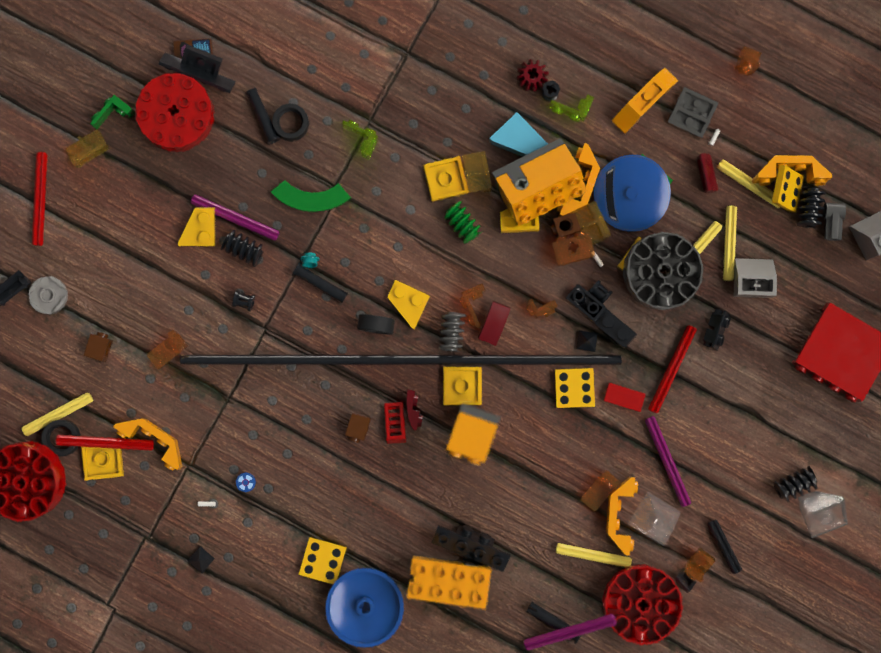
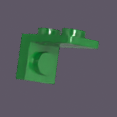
M113 95L112 98L109 97L104 102L103 109L93 115L90 124L97 130L114 109L121 116L127 115L130 118L136 112L116 95Z

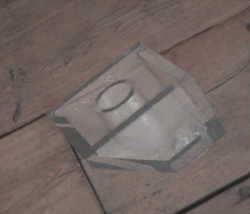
M814 491L798 498L800 511L812 538L848 524L843 497Z
M647 492L628 525L664 546L672 534L681 512L652 493Z

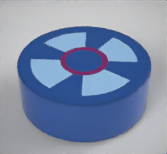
M242 473L236 479V486L242 492H249L256 485V479L250 473Z

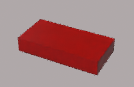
M608 383L603 401L641 412L646 394Z

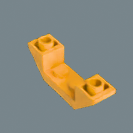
M664 68L613 118L612 122L626 134L678 80Z
M584 143L582 148H578L575 158L578 159V165L591 169V171H586L583 180L586 181L585 187L587 192L578 197L580 201L572 199L564 205L558 206L559 217L581 210L589 202L600 167L589 145Z
M775 155L752 179V183H759L761 186L770 185L777 178V171L780 165H785L795 171L806 170L807 183H814L815 186L825 185L832 178V174L813 156Z
M142 418L117 423L113 426L117 429L116 433L124 439L127 437L133 438L139 428L142 427L141 431L149 437L154 435L158 438L157 442L164 447L170 446L161 459L165 462L164 466L172 471L174 469L181 470L182 461L178 440L149 420Z
M628 477L608 495L606 534L621 552L630 556V551L634 549V540H631L630 535L616 534V531H619L620 519H617V511L621 510V500L618 499V496L634 497V493L638 491V482L635 481V477Z

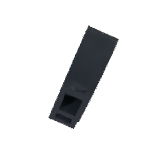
M579 284L567 295L566 299L583 316L624 350L637 336V333L611 313L605 305Z

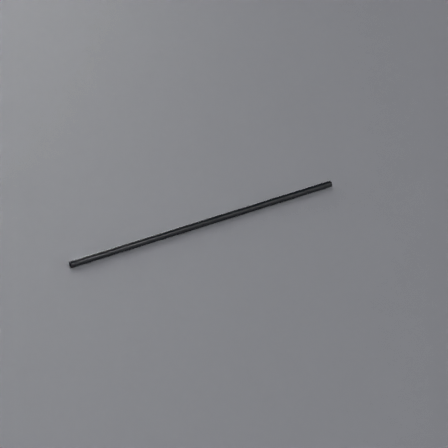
M180 355V364L621 365L622 362L621 355Z

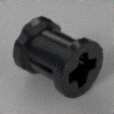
M555 81L546 82L543 86L542 97L549 102L556 100L560 92L559 84ZM550 88H553L554 91L551 94H548V90H550Z
M598 280L588 292L593 294L603 304L613 292L608 291L600 284L601 281Z
M236 290L232 307H243L251 312L256 296L242 294L239 290Z

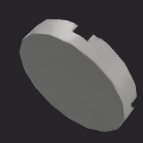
M52 276L41 277L32 283L29 289V301L36 311L43 314H54L65 306L68 300V291L61 280Z

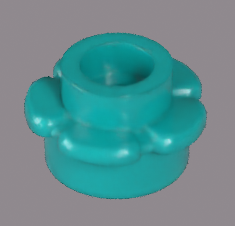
M308 252L301 257L303 267L314 268L318 266L320 258L315 253Z

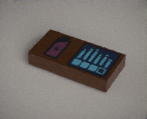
M211 38L173 41L174 55L180 59L183 57L187 44L213 54Z

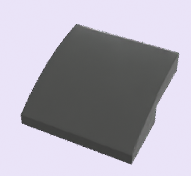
M684 87L668 122L702 138L719 103Z

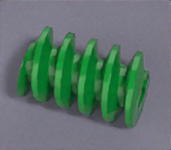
M459 201L445 212L444 219H451L449 225H456L453 231H460L458 237H465L463 244H467L482 232H478L480 225L473 226L476 221L475 219L469 220L471 213L464 214L466 207L459 208L462 201Z

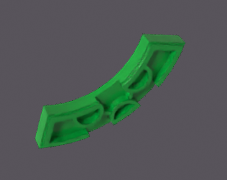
M284 180L271 191L283 204L304 212L332 210L351 199L339 183L326 191L305 192L296 189Z

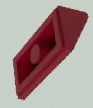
M701 153L697 157L703 191L705 194L717 192L718 186L711 155Z

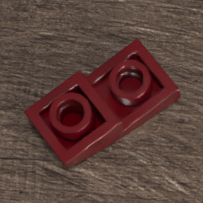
M492 301L478 339L496 346L511 308Z
M407 390L408 418L412 429L417 430V427L422 426L423 416L419 415L420 411L412 410L413 406L417 407L418 395H415L414 390Z

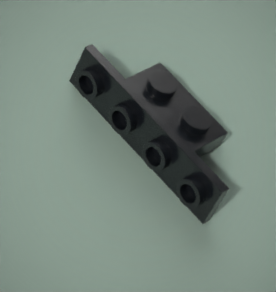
M188 44L185 47L182 59L165 52L158 64L168 70L176 71L192 77L203 84L215 87L222 92L231 93L236 81L219 74L223 61L222 58Z
M438 525L431 542L501 572H504L511 556L509 553L494 548L495 539L490 535L476 532L469 526L459 525L455 532Z

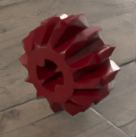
M529 59L528 65L523 62L522 68L517 70L520 75L516 79L521 81L520 87L527 85L526 91H529V88L532 87L533 92H536L537 86L543 89V83L548 82L546 76H548L549 72L543 71L546 65L539 66V60L533 64L532 59ZM531 72L535 73L534 79L530 78Z

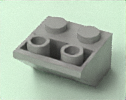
M735 258L734 297L773 298L777 296V274L773 260Z

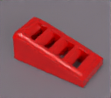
M403 402L384 403L387 443L407 442ZM400 409V412L389 413V410ZM400 417V420L390 421V419H389V418ZM401 425V428L390 429V426ZM401 433L398 436H391V434Z

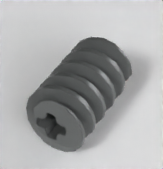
M446 312L447 314L442 315V319L447 322L441 323V326L446 329L440 331V334L445 337L439 338V341L444 343V345L439 346L438 349L460 352L457 348H461L463 345L458 343V341L463 340L464 337L458 334L464 332V329L459 326L465 324L460 318L466 317V314Z

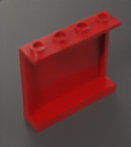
M827 303L821 310L823 311L796 360L792 361V364L796 365V370L804 374L808 372L813 375L811 377L813 380L828 384L830 390L836 393L842 392L846 395L845 398L853 403L856 401L862 402L881 371V332L834 304Z

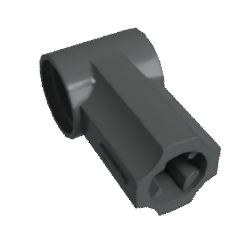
M825 202L823 206V219H825L824 240L841 241L846 205Z

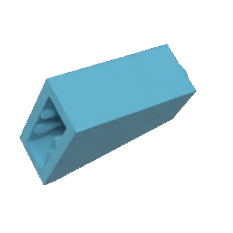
M518 112L489 138V142L492 145L522 157L548 145Z

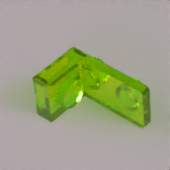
M587 94L585 99L581 98L577 107L580 111L554 100H551L549 107L552 108L554 113L560 115L564 113L569 115V118L573 121L580 122L581 120L584 122L594 97Z
M343 120V128L368 138V140L363 141L360 150L362 151V157L370 159L379 140L376 132L370 128L364 130L358 127L359 124L352 120L348 122Z

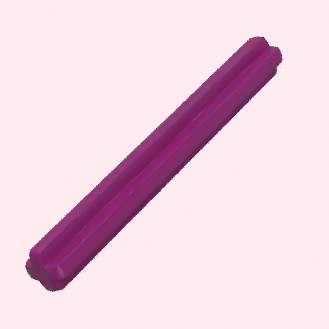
M196 194L191 199L192 205L197 207H215V215L274 241L278 239L280 233L278 230Z
M654 416L645 419V423L680 505L686 507L691 504V500Z
M613 614L538 635L526 639L524 646L526 650H532L614 626L616 619Z

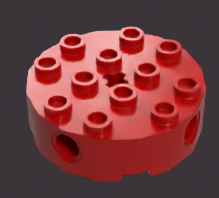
M167 73L152 79L141 90L136 102V120L142 133L155 146L169 152H185L197 146L201 141H204L210 134L214 124V105L206 89L194 78L181 73ZM175 110H178L179 113H175V115L173 116V115H172V112H175Z
M34 441L18 442L1 449L0 514L5 518L19 522L34 520L53 510L63 498L66 486L65 469L59 457L46 445Z
M645 564L631 565L616 572L606 584L602 598L604 616L613 614L616 619V624L611 626V628L624 640L639 645L656 644L669 636L678 626L683 611L681 593L674 580L662 570ZM643 600L646 603V605H644L641 609V607L638 606V603H640Z

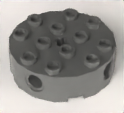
M660 232L642 238L631 247L624 259L623 278L626 289L635 301L647 308L667 310L682 306L694 296L702 283L703 264L700 253L689 241L675 233ZM659 269L666 270V273H660Z

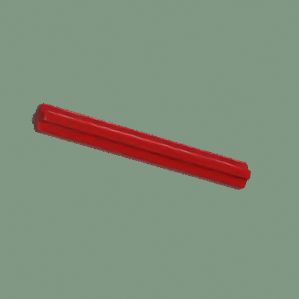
M45 152L36 153L32 245L42 246L44 237L47 153Z
M691 325L686 327L648 408L649 411L656 414L659 412L697 331L695 327Z
M70 435L56 436V445L150 451L154 448L153 440Z

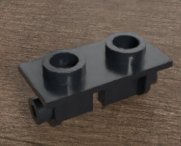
M20 270L0 284V306H5L7 301L24 288H27L31 283Z
M715 309L712 312L708 325L715 328L714 330L706 329L703 346L710 348L712 345L718 351L719 346L723 345L725 339L723 334L731 321L730 314L727 311L723 312Z

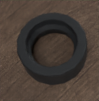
M292 103L284 104L277 108L273 114V128L283 140L296 141L307 133L309 128L308 116L299 105ZM286 112H296L302 119V125L295 133H286L280 127V118Z
M359 314L357 329L365 332L392 335L395 319Z
M68 420L50 422L42 432V444L46 445L57 456H67L74 453L78 449L77 446H69L63 450L57 449L51 444L50 435L55 428L65 427L69 429L72 436H81L78 427Z

